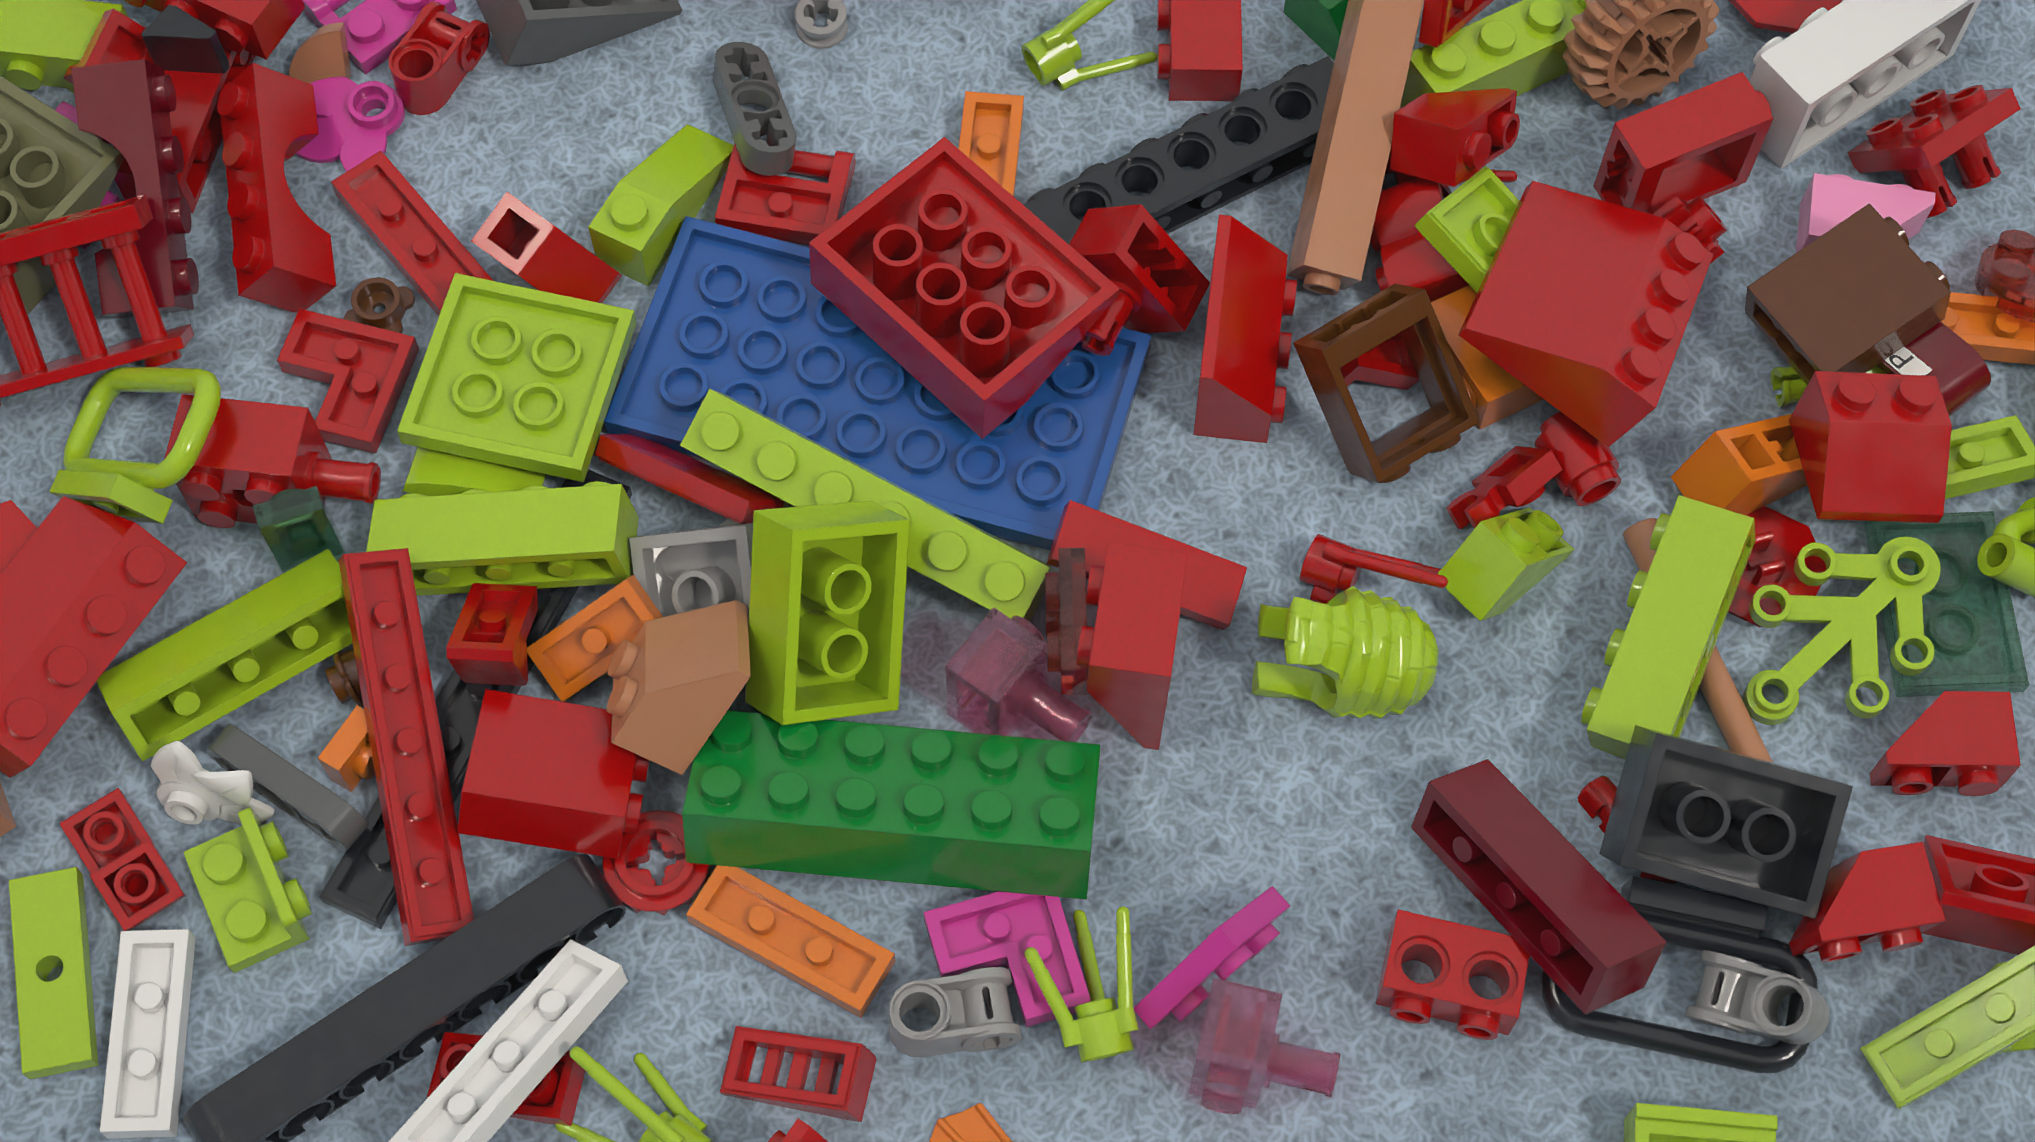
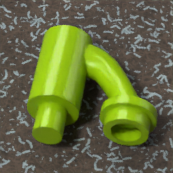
M2035 497L2025 501L2018 508L2017 512L2006 516L1996 525L1992 536L1986 539L1979 549L1977 564L1979 570L1984 575L2035 598V548L2021 542L2022 540L2028 544H2035Z

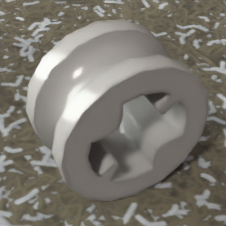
M800 0L795 9L797 34L803 43L809 47L825 49L839 44L845 38L848 24L846 6L842 0ZM816 14H829L826 27L814 26V21L817 20Z

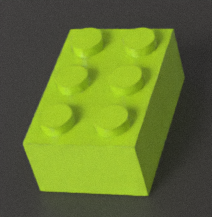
M871 501L754 510L748 627L751 677L746 683V703L782 725L899 710L910 519Z

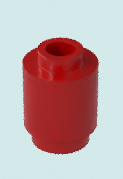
M1562 412L1552 415L1541 424L1539 428L1541 434L1536 439L1534 446L1535 448L1551 449L1562 471L1553 478L1564 496L1573 497L1578 506H1587L1605 498L1620 485L1621 478L1617 473L1619 462L1610 447L1608 448Z

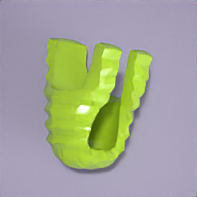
M1352 586L1337 594L1327 604L1299 597H1293L1290 607L1260 604L1258 637L1285 641L1284 650L1287 664L1305 665L1321 672L1290 665L1256 661L1252 675V694L1308 700L1318 705L1333 718L1345 715L1351 718H1362L1368 715L1376 719L1382 718L1387 713L1401 715L1407 707L1417 705L1434 683L1439 650L1430 625L1421 620L1416 610L1412 609L1411 606L1401 607L1399 602L1392 597L1380 598L1372 590L1361 592Z

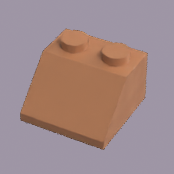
M734 600L645 621L632 642L623 640L619 644L608 667V676L613 678V690L607 703V712L612 714L611 743L676 773L684 774L751 677L747 605Z

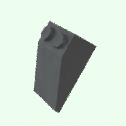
M476 0L506 66L550 63L678 16L682 12L678 0Z

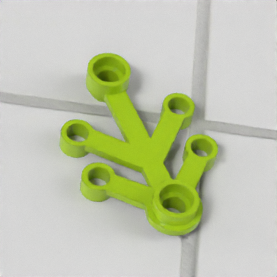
M1898 537L1885 543L1878 554L1835 553L1829 546L1823 543H1810L1801 549L1794 562V572L1801 582L1810 586L1822 585L1829 578L1873 582L1858 597L1789 595L1784 588L1778 585H1765L1756 591L1749 605V613L1753 621L1762 627L1774 628L1783 622L1829 623L1779 671H1761L1748 683L1743 693V702L1750 716L1757 722L1765 725H1777L1785 722L1798 705V689L1848 642L1850 646L1851 685L1845 694L1846 706L1853 715L1859 718L1868 719L1877 716L1889 701V689L1885 682L1879 678L1876 616L1892 600H1894L1898 636V640L1890 651V661L1893 667L1904 675H1918L1929 666L1935 654L1931 640L1924 635L1922 597L1931 592L1937 584L1941 567L1937 554L1927 543L1913 537ZM1808 556L1821 558L1826 564V571L1822 573L1810 571L1806 567L1804 559ZM1909 558L1913 560L1918 566L1919 573L1916 575L1904 574L1898 567V559ZM1763 598H1773L1781 605L1782 612L1778 615H1768L1761 609L1759 601ZM1913 645L1919 648L1923 656L1922 662L1911 663L1907 661L1902 655V646ZM1766 685L1779 687L1784 693V701L1778 704L1768 702L1762 694V687ZM1862 687L1873 690L1878 698L1877 705L1865 706L1860 703L1856 696V690Z

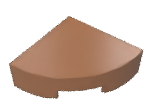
M344 22L322 26L304 40L292 59L289 76L306 83H312L329 77L343 76L350 79L351 69Z

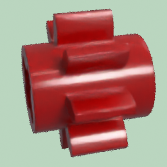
M1675 195L1653 213L1656 216L1666 218L1683 232L1696 237L1702 246L1713 254L1711 263L1724 253L1717 239L1728 229L1713 209L1700 196H1697L1687 205L1684 200Z

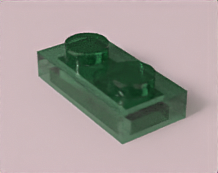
M317 486L305 490H284L275 494L270 501L253 506L259 530L283 573L326 549L330 550L338 563L342 555L347 554L343 539Z

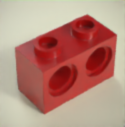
M1398 909L1389 932L1375 1004L1389 1007V1013L1392 1017L1407 1023L1426 1024L1430 1022L1432 1017L1457 1023V1031L1471 1038L1493 1040L1498 1037V1033L1509 1036L1519 1018L1530 955L1511 935ZM1411 960L1421 961L1431 968L1435 980L1425 984L1416 983L1405 975L1401 964ZM1474 976H1485L1492 979L1499 986L1502 997L1485 999L1478 996L1472 990L1469 979Z

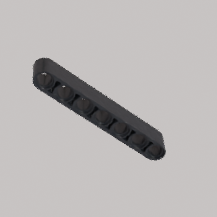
M588 854L570 857L203 1096L186 1111L183 1117L184 1123L196 1142H289L306 1131L302 1125L315 1116L321 1121L365 1092L362 1085L374 1077L380 1082L422 1054L424 1050L421 1046L431 1039L435 1038L437 1043L443 1039L444 1032L454 1033L481 1015L480 1007L490 1000L497 1004L535 979L540 974L537 969L551 961L570 939L585 946L597 938L594 931L605 924L609 928L615 926L625 915L626 907Z

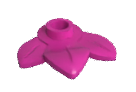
M343 76L329 77L309 83L314 87L319 134L301 150L296 152L298 157L315 163H329L340 159L344 170L347 172L380 150L385 154L388 136L401 126L405 117L403 101L393 88L378 81H368L358 85ZM373 109H384V111L378 115L366 116L367 113Z

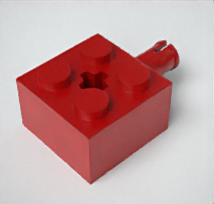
M181 395L164 459L171 452L178 438L194 395ZM220 398L216 418L197 461L187 475L177 482L176 485L194 516L209 526L232 528L236 522L260 524L263 529L275 534L293 535L297 533L298 528L308 530L319 529L326 497L364 501L368 504H374V500H377L380 490L381 470L378 467V463L374 462L368 464L332 460L308 407Z

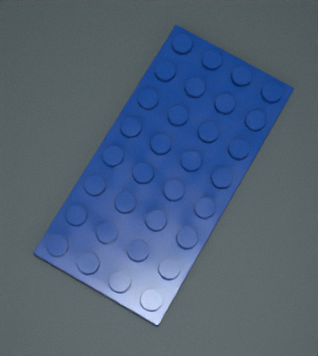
M686 216L604 423L607 433L632 434L660 443L678 452L702 458L680 446L710 388L730 396L991 535L1051 550L1064 506L1070 500L1100 511L1150 351L1152 335L1122 328L1114 343V349L1107 356L1091 353L1082 347L1083 342H1078L1031 398L982 439L811 284L809 247Z

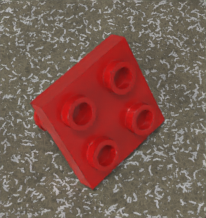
M1974 85L1955 94H1946L1944 89L1933 90L1914 99L1910 103L1912 111L1903 117L1887 119L1866 131L1868 139L1847 152L1853 167L1859 173L1895 171V173H1902L1906 185L1913 189L1936 193L1935 204L1927 217L1930 218L1947 211L1946 207H1953L1957 203V199L1952 194L1943 174L1940 162L1949 156L1953 157L1965 189H1973L1992 181L1991 178H1996L2001 174V170L1995 163L1984 133L2021 108L2012 88L1984 90L1983 85Z

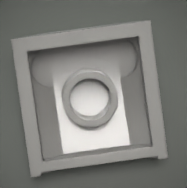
M753 523L681 530L629 538L634 576L663 617L737 600L747 605L749 627Z

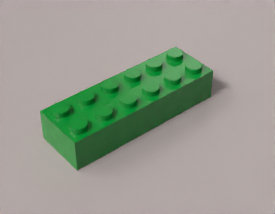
M727 711L693 760L682 811L686 863L1087 900L1101 744L836 720H818L782 725L766 714Z

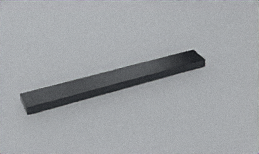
M588 469L584 482L565 479L561 488L580 487L590 482L622 483ZM622 484L630 499L632 496L631 488ZM579 586L537 589L538 610L526 640L527 647L556 628ZM527 654L529 674L535 663ZM453 669L435 702L453 803L463 788L485 689L517 694L521 686L466 683L461 680ZM378 796L365 818L369 826L345 852L319 897L323 903L382 929L397 903Z

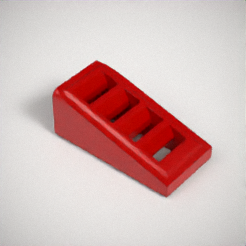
M736 1026L720 1093L750 1101L862 1122L877 1059L861 1043ZM757 1047L768 1049L760 1084L748 1082ZM784 1052L793 1054L786 1087L776 1086ZM811 1059H821L814 1091L804 1090ZM839 1063L843 1064L837 1094L834 1095L832 1091Z

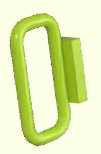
M118 367L106 372L89 390L80 408L64 448L63 464L65 470H58L49 493L60 498L65 496L131 521L163 524L173 500L155 492L154 489L175 485L187 475L197 461L220 405L221 387L216 375L202 368ZM120 393L194 394L191 407L171 452L162 462L89 458L107 411Z

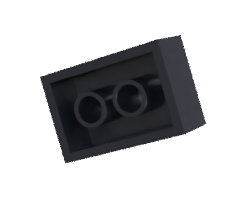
M1635 725L1599 854L1619 866L1816 919L1853 786L1814 773Z

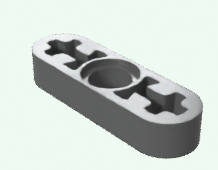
M730 42L722 45L715 54L713 83L741 162L746 168L758 174H782L793 165L797 135L768 57L762 49L750 43ZM742 74L745 77H749V79L741 80ZM756 104L768 110L751 111L742 108L741 105ZM767 135V143L765 140H761L760 136Z
M228 724L206 749L207 753L226 771L248 770L252 773L253 790L343 851H347L369 826L366 819L340 796L232 724Z

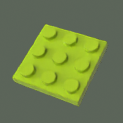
M455 273L397 430L401 443L584 482L636 326L634 310Z

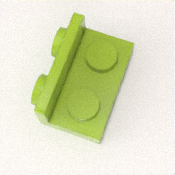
M251 807L238 812L243 826L183 852L228 967L233 973L309 940L310 938L302 919L313 914L307 896L297 877L286 882L279 861L288 858L289 853L275 822L271 821L263 825Z

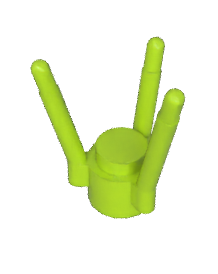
M1088 0L1055 27L1021 46L1025 63L1039 83L1045 86L1056 80L1062 91L1080 81L1153 63L1157 60V55L1155 52H1147L1075 69V62L1082 59V52L1072 33L1115 0Z
M1121 906L1116 910L1118 1009L1115 997L1105 998L1086 913L1078 909L1073 913V920L1086 984L1091 1002L1075 1006L1078 1020L1073 1019L1036 948L1028 947L1024 955L1059 1024L1064 1048L1077 1046L1081 1063L1133 1051L1134 1046L1130 1032L1139 1030L1133 1008L1129 909Z
M575 1046L570 1050V1057L588 1072V1075L648 1127L639 1142H713L703 1133L708 1125L687 1108L660 1071L655 1068L644 1053H637L634 1056V1063L675 1117L667 1111L657 1115L581 1047ZM573 1122L572 1126L555 1124L557 1131L576 1139L578 1142H615Z

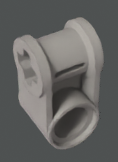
M1702 950L1700 961L1705 964L1696 1003L1695 1005L1687 1006L1685 1017L1743 1034L1750 1032L1790 1044L1804 1045L1815 1041L1824 1033L1829 1023L1830 1010L1825 997L1816 988L1790 974L1769 970L1758 964L1733 956ZM1800 993L1804 1002V1010L1800 1019L1792 1025L1781 1026L1777 1018V1007L1780 1001L1786 995Z
M1001 967L980 968L960 975L914 980L903 984L894 993L890 1001L888 1033L892 1044L901 1053L910 1057H929L960 1051L981 1052L1006 1048L1022 1040V1032L1019 1025L1013 1024L1007 990L1013 983L1011 971ZM984 1001L987 1002L990 1019L986 1017ZM924 1008L932 1012L938 1022L927 1031L917 1032L908 1029L902 1023L901 1017L911 1009Z

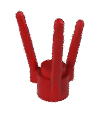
M1317 534L1311 543L1299 577L1300 581L1314 586L1310 600L1327 604L1334 598L1339 590L1345 591L1355 586L1361 569L1437 588H1445L1448 585V579L1438 574L1441 570L1440 568L1357 549L1321 534Z

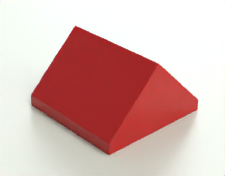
M1926 835L1924 847L1946 921L1921 933L2016 955L2035 946V859Z

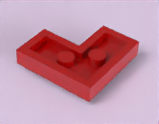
M299 308L277 358V362L284 373L331 384L315 420L324 441L376 454L418 354L419 346L414 336Z

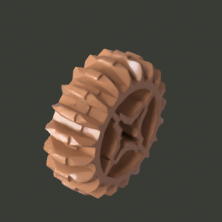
M1585 0L1587 7L1583 13L1577 14L1571 19L1575 29L1567 33L1563 39L1568 48L1565 50L1562 58L1567 63V71L1573 77V83L1593 101H1597L1603 107L1613 105L1618 110L1627 107L1630 103L1640 106L1645 102L1648 95L1652 94L1660 97L1664 87L1671 82L1679 83V76L1687 68L1695 67L1693 60L1697 54L1706 51L1709 47L1705 38L1713 34L1717 29L1713 19L1716 18L1720 9L1714 0Z

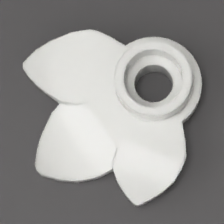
M175 741L161 747L152 759V770L160 780L156 791L157 798L164 806L166 813L179 822L194 825L201 823L203 820L212 821L217 818L242 824L238 812L248 807L252 808L261 823L268 820L274 814L275 810L272 807L252 798L253 780L252 773L248 770L209 772L202 768L195 754L180 741Z

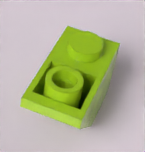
M1528 507L1481 521L1438 574L1448 579V585L1445 588L1479 621H1483L1504 613L1571 555L1575 549L1562 538L1564 534L1563 529L1551 516L1540 510H1532Z

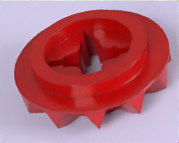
M654 810L640 813L637 834L623 832L619 859L603 857V871L606 880L619 899L636 913L648 911L657 912L664 916L670 909L682 904L690 905L693 896L707 882L708 864L686 863L682 815L671 811ZM657 839L659 849H662L665 858L677 859L676 864H670L665 867V877L662 878V885H657L649 869L638 870L639 864L650 860V851L653 850L652 840Z

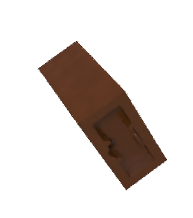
M1393 284L1293 343L1346 468L1352 475L1377 483L1395 481L1411 470V463L1428 453H1437L1453 447L1461 440V433L1480 422L1426 289ZM1400 333L1431 408L1371 443L1339 368Z

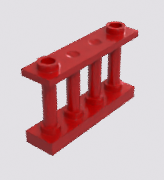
M145 194L0 233V316L20 370L0 375V398L142 359L145 367H156L182 357L180 349L185 348L194 337L191 324L169 330L165 329L135 243L136 240L140 239L138 230L144 228L153 219ZM98 240L101 241L103 249L111 250L141 335L139 338L110 346H105L74 257L79 255L77 246ZM38 256L42 266L49 265L81 352L80 354L45 363L13 276L14 273L19 271L16 262Z

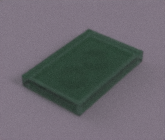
M1994 511L1944 513L1939 523L1865 521L1864 527L1869 554H1878L1883 545L1894 538L1913 537L1927 543L1935 551L1940 561L1941 572L1939 580L1931 592L1922 597L1924 635L1931 640L1935 650L1932 662L1922 673L1908 676L1898 672L1893 667L1890 661V651L1898 640L1894 600L1880 612L1896 697L1940 696L1944 691L2024 692L2029 686L2009 586L1984 575L1979 570L1977 564L1980 547L1986 539L1992 536L1996 527ZM1909 558L1898 559V567L1904 574L1916 575L1919 573L1918 566L1913 560ZM1913 645L1902 646L1901 652L1907 661L1911 663L1922 662L1923 656L1919 648Z

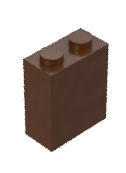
M1869 203L1747 286L1745 314L1808 385L1815 371L1868 372L1944 320L1951 292L1949 282L1941 269L1931 261L1923 262L1909 247L1908 237L1899 223L1888 216L1883 218Z

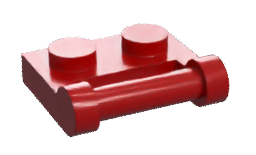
M734 143L715 214V223L786 242L809 245L810 241L842 217L848 190L851 187L855 171L856 155L855 153L838 150L834 156L795 150L793 165L786 172L828 179V183L780 175L755 173L743 165Z

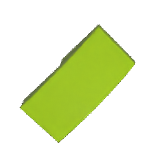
M417 447L402 491L426 496L455 495L473 489L486 492L517 491L528 486H542L546 474Z

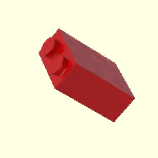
M485 689L461 793L457 833L619 859L623 832L637 834L643 794L630 792L632 781L646 782L649 760L611 743L612 714L608 713L607 709Z

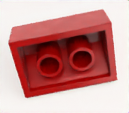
M1219 214L1193 435L1267 443L1271 422L1281 424L1283 422L1287 387L1275 385L1277 368L1288 370L1292 333L1280 332L1282 315L1293 316L1297 280L1286 279L1288 260L1286 253L1229 215Z

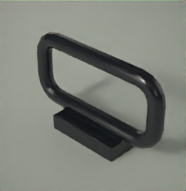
M1632 876L1622 886L1621 895L1665 939L1666 944L1699 951H1713L1746 961L1774 966L1781 969L1785 974H1790L1818 990L1817 976L1810 961L1803 954L1792 956L1789 944L1759 936L1760 933L1765 931L1767 905L1638 876ZM1544 970L1542 973V998L1549 1014L1563 1028L1582 1036L1754 1073H1778L1791 1068L1806 1054L1809 1043L1800 1045L1778 1041L1771 1046H1758L1595 1010L1584 1014ZM1800 993L1790 994L1785 1026L1794 1024L1803 1013L1804 1002Z

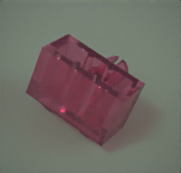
M993 607L945 666L948 715L973 733L1012 736L1024 719L1028 718L1060 741L1077 742L1092 719V712L1088 709H1083L1047 684V643L1044 642L1041 632L1032 623L1020 616L1014 615L1010 619Z
M1213 978L1188 1094L1202 1097V1106L1224 1114H1240L1242 1107L1256 1109L1262 1087L1268 1089L1270 1082L1324 1094L1325 1097L1331 1098L1336 1082L1340 1053H1329L1279 1041L1280 1034L1275 1033L1282 999L1281 993Z

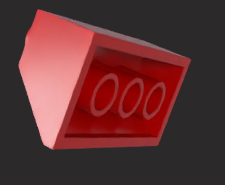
M63 496L0 573V771L9 778L32 766L187 564L185 560L137 523Z

